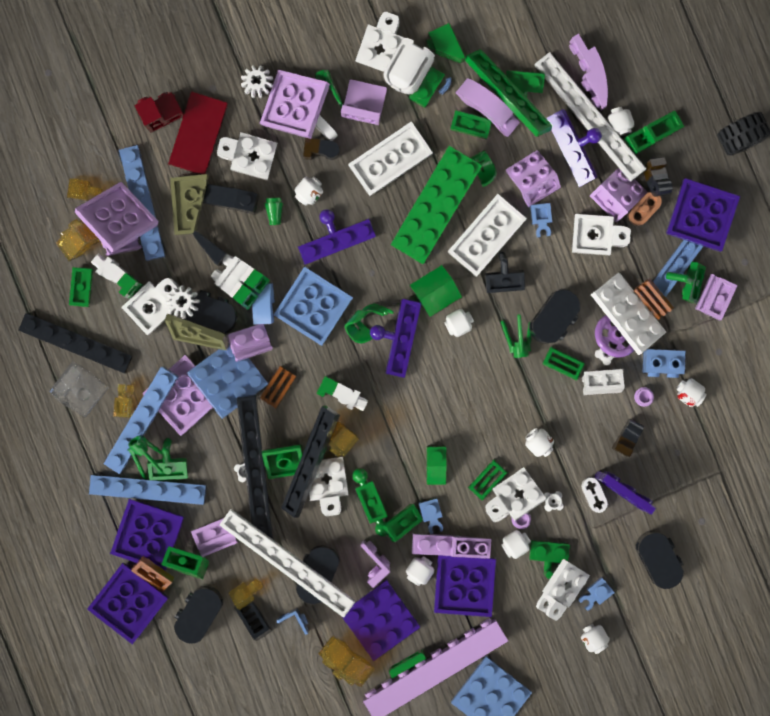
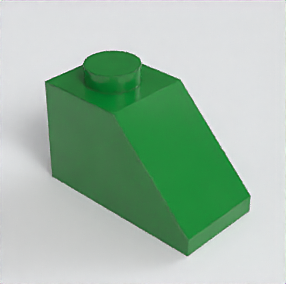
M449 23L428 32L426 42L430 50H434L438 56L461 64L464 62L465 56Z
M426 446L427 485H446V446Z
M168 546L162 565L203 580L210 561L202 556Z

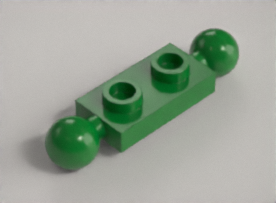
M358 468L353 472L352 476L353 480L360 484L355 490L370 524L376 522V534L381 537L387 536L382 526L387 523L383 521V518L388 517L377 489L373 481L367 483V471L363 468Z

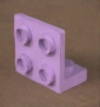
M350 80L345 103L342 105L341 116L379 125L387 88Z
M539 151L533 152L506 169L509 177L520 189L528 207L561 188L556 172Z
M618 168L590 197L609 216L614 217V221L617 223L641 200L647 191L635 179L630 182Z
M363 540L361 547L380 566L376 565L368 573V583L374 588L390 573V562L384 555L379 556L376 553L377 548L370 540L368 542Z

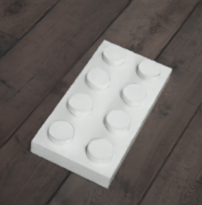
M411 121L349 163L348 166L368 195L372 196L431 156L433 152Z
M497 194L449 249L448 253L477 277L527 218Z
M619 272L591 294L638 355L642 354L666 333L665 329Z

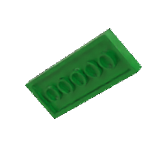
M449 145L391 245L424 264L483 165Z

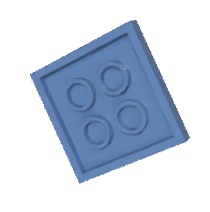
M304 267L277 308L274 316L323 346L353 297Z
M230 345L227 351L217 350L187 372L222 419L237 408L236 397L255 395L268 385L249 358L238 362L235 361L236 358L232 353Z
M485 656L451 700V703L467 716H515L532 694V691Z

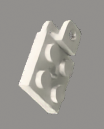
M383 12L377 28L371 25L367 26L356 62L384 72L404 38L396 35L399 27L397 15ZM387 20H392V24L387 25ZM382 44L385 52L377 55V51L374 49Z
M240 132L238 140L227 137L221 138L217 155L220 158L232 161L230 170L267 180L277 143ZM228 146L229 150L225 151L223 147ZM253 151L257 152L259 159H255L254 162L248 156Z
M575 214L572 253L610 256L611 247H626L630 243L631 230L625 226H613L614 217ZM591 230H595V233L598 234V237H595L594 240L587 236V233H590ZM619 234L624 236V240L619 238Z
M166 278L156 287L149 281L121 307L147 335H150L165 321L167 313L170 315L173 313L168 311L172 305L166 304V301H172V298L167 296L168 293L175 295L173 290L168 291L169 286L172 289L176 288L180 292V286L173 279ZM146 304H153L154 307L152 309L154 311L152 313L145 312Z
M343 457L322 460L309 492L310 501L320 500L321 511L326 517L339 515L341 512L340 497L349 495ZM324 474L332 476V480H329V484H326L325 481H321V478L324 477ZM333 504L334 509L329 511L328 506Z
M523 467L492 489L496 497L487 503L486 512L493 522H499L509 514L516 521L544 502L546 497ZM516 490L524 491L522 499L514 497ZM498 509L499 511L495 513L492 510Z
M563 559L542 592L544 593L536 607L545 612L548 617L557 621L563 615L566 608L570 607L572 602H574L590 575Z

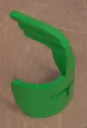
M483 150L470 158L475 161L478 160L483 165L484 171L480 169L477 175L481 185L485 187L495 179L497 170L487 152Z
M369 304L362 310L356 311L345 324V330L354 342L359 344L366 343L373 338L370 336V329L361 320L371 312L384 316L389 313L394 314V311L378 304Z

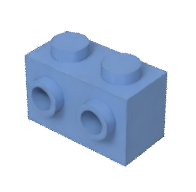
M646 349L643 352L642 373H648V377H660V374H667V378H679V374H685V351Z

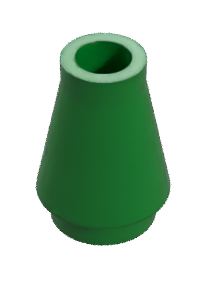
M266 198V203L264 204L269 225H281L283 208L281 198Z

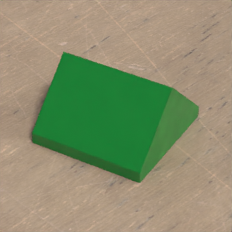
M442 265L410 284L429 317L462 298L454 280Z
M302 444L262 450L268 479L295 475L303 455Z

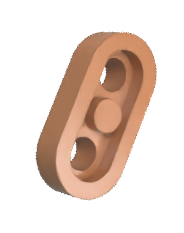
M651 192L645 194L629 211L628 219L630 223L635 226L643 225L661 206V197H654ZM649 199L653 200V206L648 205L647 201ZM635 213L640 214V220H637L635 218Z

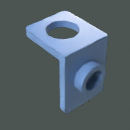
M298 608L277 618V623H280L295 615L305 635L309 633L306 626L308 621L304 614H300Z

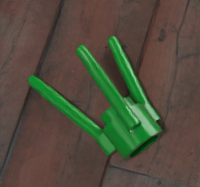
M329 70L317 72L315 78L330 84L329 88H331L335 99L342 109L344 104L333 84Z
M517 315L519 342H514L513 346L504 320H502L501 325L510 353L514 354V358L528 357L529 351H531L529 324L527 340L523 341L521 315Z
M136 436L130 440L128 451L132 455L142 478L145 480L147 477L137 455H144L160 473H163L160 466L148 454L147 446L161 455L162 450L149 442L144 436Z

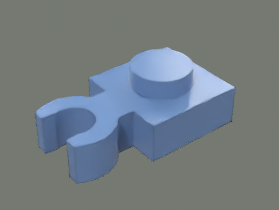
M550 203L531 205L532 225L538 224L536 229L537 238L541 237L540 231L542 229L546 230L547 236H550L551 230L547 226V223L552 222Z
M435 498L419 503L424 522L430 521L428 526L430 534H433L432 527L434 525H438L440 531H443L442 524L437 520V518L442 517L438 499Z
M601 577L587 588L590 594L582 595L578 600L580 603L584 600L589 601V604L585 607L588 611L593 607L595 601L600 605L613 595L614 591Z

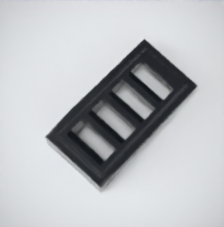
M194 231L195 239L214 264L219 267L227 253L199 232Z
M251 597L234 607L253 640L258 641L272 631ZM251 605V609H249L245 613H242L243 609ZM253 612L256 613V615H254L250 619H246V617L252 614ZM257 619L260 620V621H259L257 624H255L254 626H251V625H250L251 623H253V622L256 621ZM263 625L264 628L256 633L255 630Z

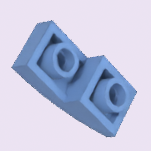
M268 283L260 294L253 290L258 295L252 304L254 324L274 323L272 303L275 302L273 283Z

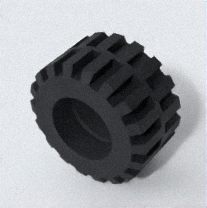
M755 112L724 127L718 132L717 136L727 156L747 150L770 136V128L762 112Z

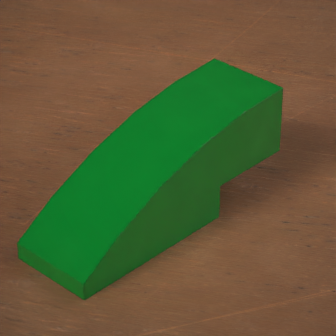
M674 110L627 136L623 141L636 155L682 129L684 125Z

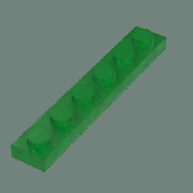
M481 49L466 55L465 61L536 137L551 131L553 125Z

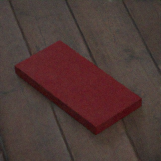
M191 92L168 162L169 165L199 175L206 174L228 103Z

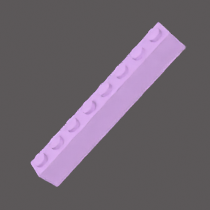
M486 619L480 624L481 627L474 630L472 628L464 633L463 638L459 640L457 638L453 639L447 644L448 647L441 650L439 648L431 653L430 658L416 664L412 669H407L400 673L393 680L391 678L387 679L381 684L382 687L375 690L373 688L366 692L363 702L371 716H386L508 642L496 619Z

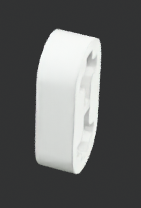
M319 115L315 127L329 141H333L338 136L337 133Z
M591 477L584 479L581 487L589 507L597 513L605 511L607 500L599 482ZM588 481L595 483L593 487L594 494H592L590 489H586ZM595 496H597L599 501H603L600 509L593 506L596 503Z

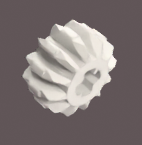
M253 65V71L245 70L248 76H241V79L244 80L241 86L246 88L244 91L246 94L251 92L252 98H255L256 93H258L259 98H262V92L264 91L268 95L269 91L267 88L273 87V84L270 83L273 77L268 76L270 73L268 69L263 71V66L260 65L258 70H256L255 65ZM254 80H260L261 83L258 85L254 83Z
M180 286V292L173 288L172 290L175 295L169 293L167 295L169 298H172V301H166L167 305H172L168 311H175L174 316L176 317L181 313L182 319L186 318V312L192 317L191 309L198 311V308L193 306L200 303V300L193 299L198 294L196 292L191 293L192 288L190 287L185 291L184 286ZM182 297L187 300L184 307L179 304V301H182Z

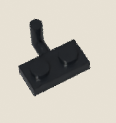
M500 252L498 256L501 263V272L485 273L486 292L497 293L525 290L524 270L509 271L506 253Z

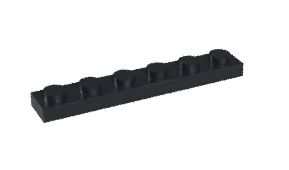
M25 313L18 330L126 374L133 357L28 313Z
M322 406L281 507V509L294 518H298L301 514L340 417V414L328 406Z

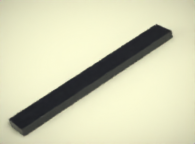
M256 395L236 397L251 524L273 539Z

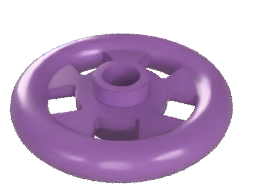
M607 315L603 316L595 328V339L600 349L612 357H625L634 351L632 346L629 344L625 348L622 345L626 339L616 326H611L609 317ZM603 329L608 330L607 337L603 336ZM609 343L616 344V349L609 347Z

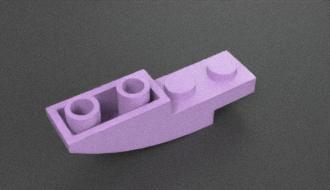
M577 34L571 38L569 47L574 55L577 54L581 69L587 72L582 77L583 88L585 91L590 92L593 105L602 111L607 106L608 98L604 66L596 48L593 47L588 50L580 35Z
M413 534L412 554L490 558L491 539Z

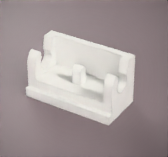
M623 369L584 372L582 382H584L583 395L622 393L625 388Z

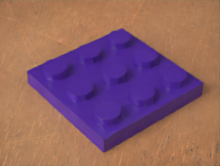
M686 178L683 179L666 234L719 252L723 251L740 196Z
M598 471L594 476L595 479L638 509L651 515L656 508L652 506L653 501L644 495L636 493L637 490L630 485L622 482L619 483L621 479L613 473Z
M129 499L110 554L135 563L145 556L166 571L167 567L163 566L162 562L168 546L173 548L175 546L184 517Z
M438 555L434 613L492 617L496 559Z
M123 562L87 610L133 645L169 597L131 571L132 568Z
M385 580L357 600L345 617H342L373 661L420 628V625L388 580Z

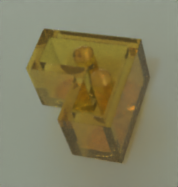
M76 219L69 223V228L60 234L61 238L56 244L70 262L83 256L92 245L101 242V240L82 220L78 221Z
M339 420L329 445L332 447L330 451L337 457H340V455L345 457L359 440V437Z
M333 635L318 653L324 659L322 663L334 670L332 672L333 675L340 680L344 679L351 686L355 684L362 687L375 670L364 657L353 652L344 641Z

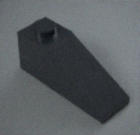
M207 184L203 204L255 215L259 196L254 192Z

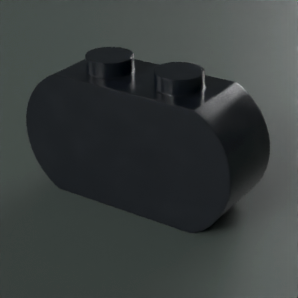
M200 290L197 293L198 295L193 298L200 300V303L193 305L198 308V311L191 309L192 317L186 312L184 320L222 332L223 334L230 332L237 323V312L233 305L228 304V299L218 296V299L210 297L211 293ZM184 297L182 298V301H180V305H182V307H184V304L187 303V300H185Z
M559 290L551 293L529 323L531 336L537 342L543 344L561 341L568 333L566 331L570 324L573 325L579 318L577 314L580 311V302L577 296L568 290Z
M649 531L638 538L635 549L652 583L663 589L673 588L683 578L684 571L681 566L684 564L680 556L675 555L673 551L675 546L670 537L667 538L661 533Z
M320 545L313 548L310 554L306 553L303 562L332 583L340 559L333 548ZM297 584V594L304 602L309 604L322 602L301 585Z
M210 586L200 587L194 593L190 592L185 599L187 605L184 610L180 608L175 616V619H177L174 624L175 633L185 643L194 644L200 642L223 606L222 595L218 590Z

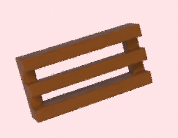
M650 278L634 289L635 294L657 320L673 310L672 304ZM646 286L650 288V290L655 294V296L650 293ZM656 297H657V298L659 299V301L664 305L665 309L660 305V303L657 301Z
M280 366L260 399L276 409L297 376ZM281 372L285 373L279 381V383L277 384L274 391L272 392V394L270 395L269 399H267L266 396L276 382ZM287 376H290V380L276 402H272Z
M145 556L131 570L161 592L175 578Z

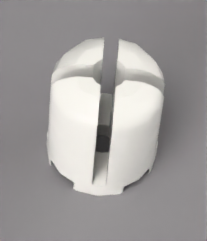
M403 38L384 70V79L388 85L404 94H413L418 90L435 59V55L429 49L413 44L414 40L409 38Z

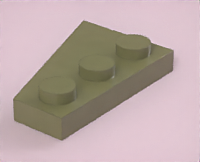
M208 174L170 178L174 233L176 236L189 235L196 231L209 179Z
M167 313L164 320L173 340L227 351L229 343L226 335L222 332L214 331Z

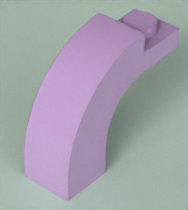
M467 78L456 91V94L466 105L475 108L486 116L504 136L509 137L520 123L513 115L512 110L502 100L479 83Z

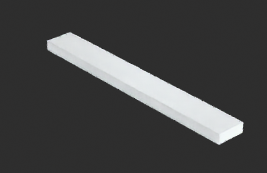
M550 52L535 63V67L540 73L545 74V79L589 131L591 128H598L601 131L602 138L598 143L630 182L646 170L645 166Z
M230 509L219 524L342 617H345L356 602L234 510Z

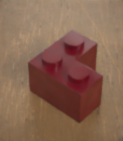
M172 92L162 93L155 101L152 97H143L137 101L138 104L134 105L144 126L150 133L184 116Z

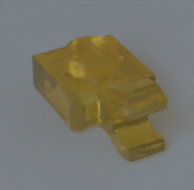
M69 179L67 198L88 201V195L97 196L102 193V189L90 187L89 181Z
M118 385V398L115 397L113 417L131 418L133 407L132 399L129 397L134 392V385H127L126 391L125 385Z
M258 579L252 581L248 586L243 582L228 592L236 608L240 610L255 600L252 594L261 590L263 585Z

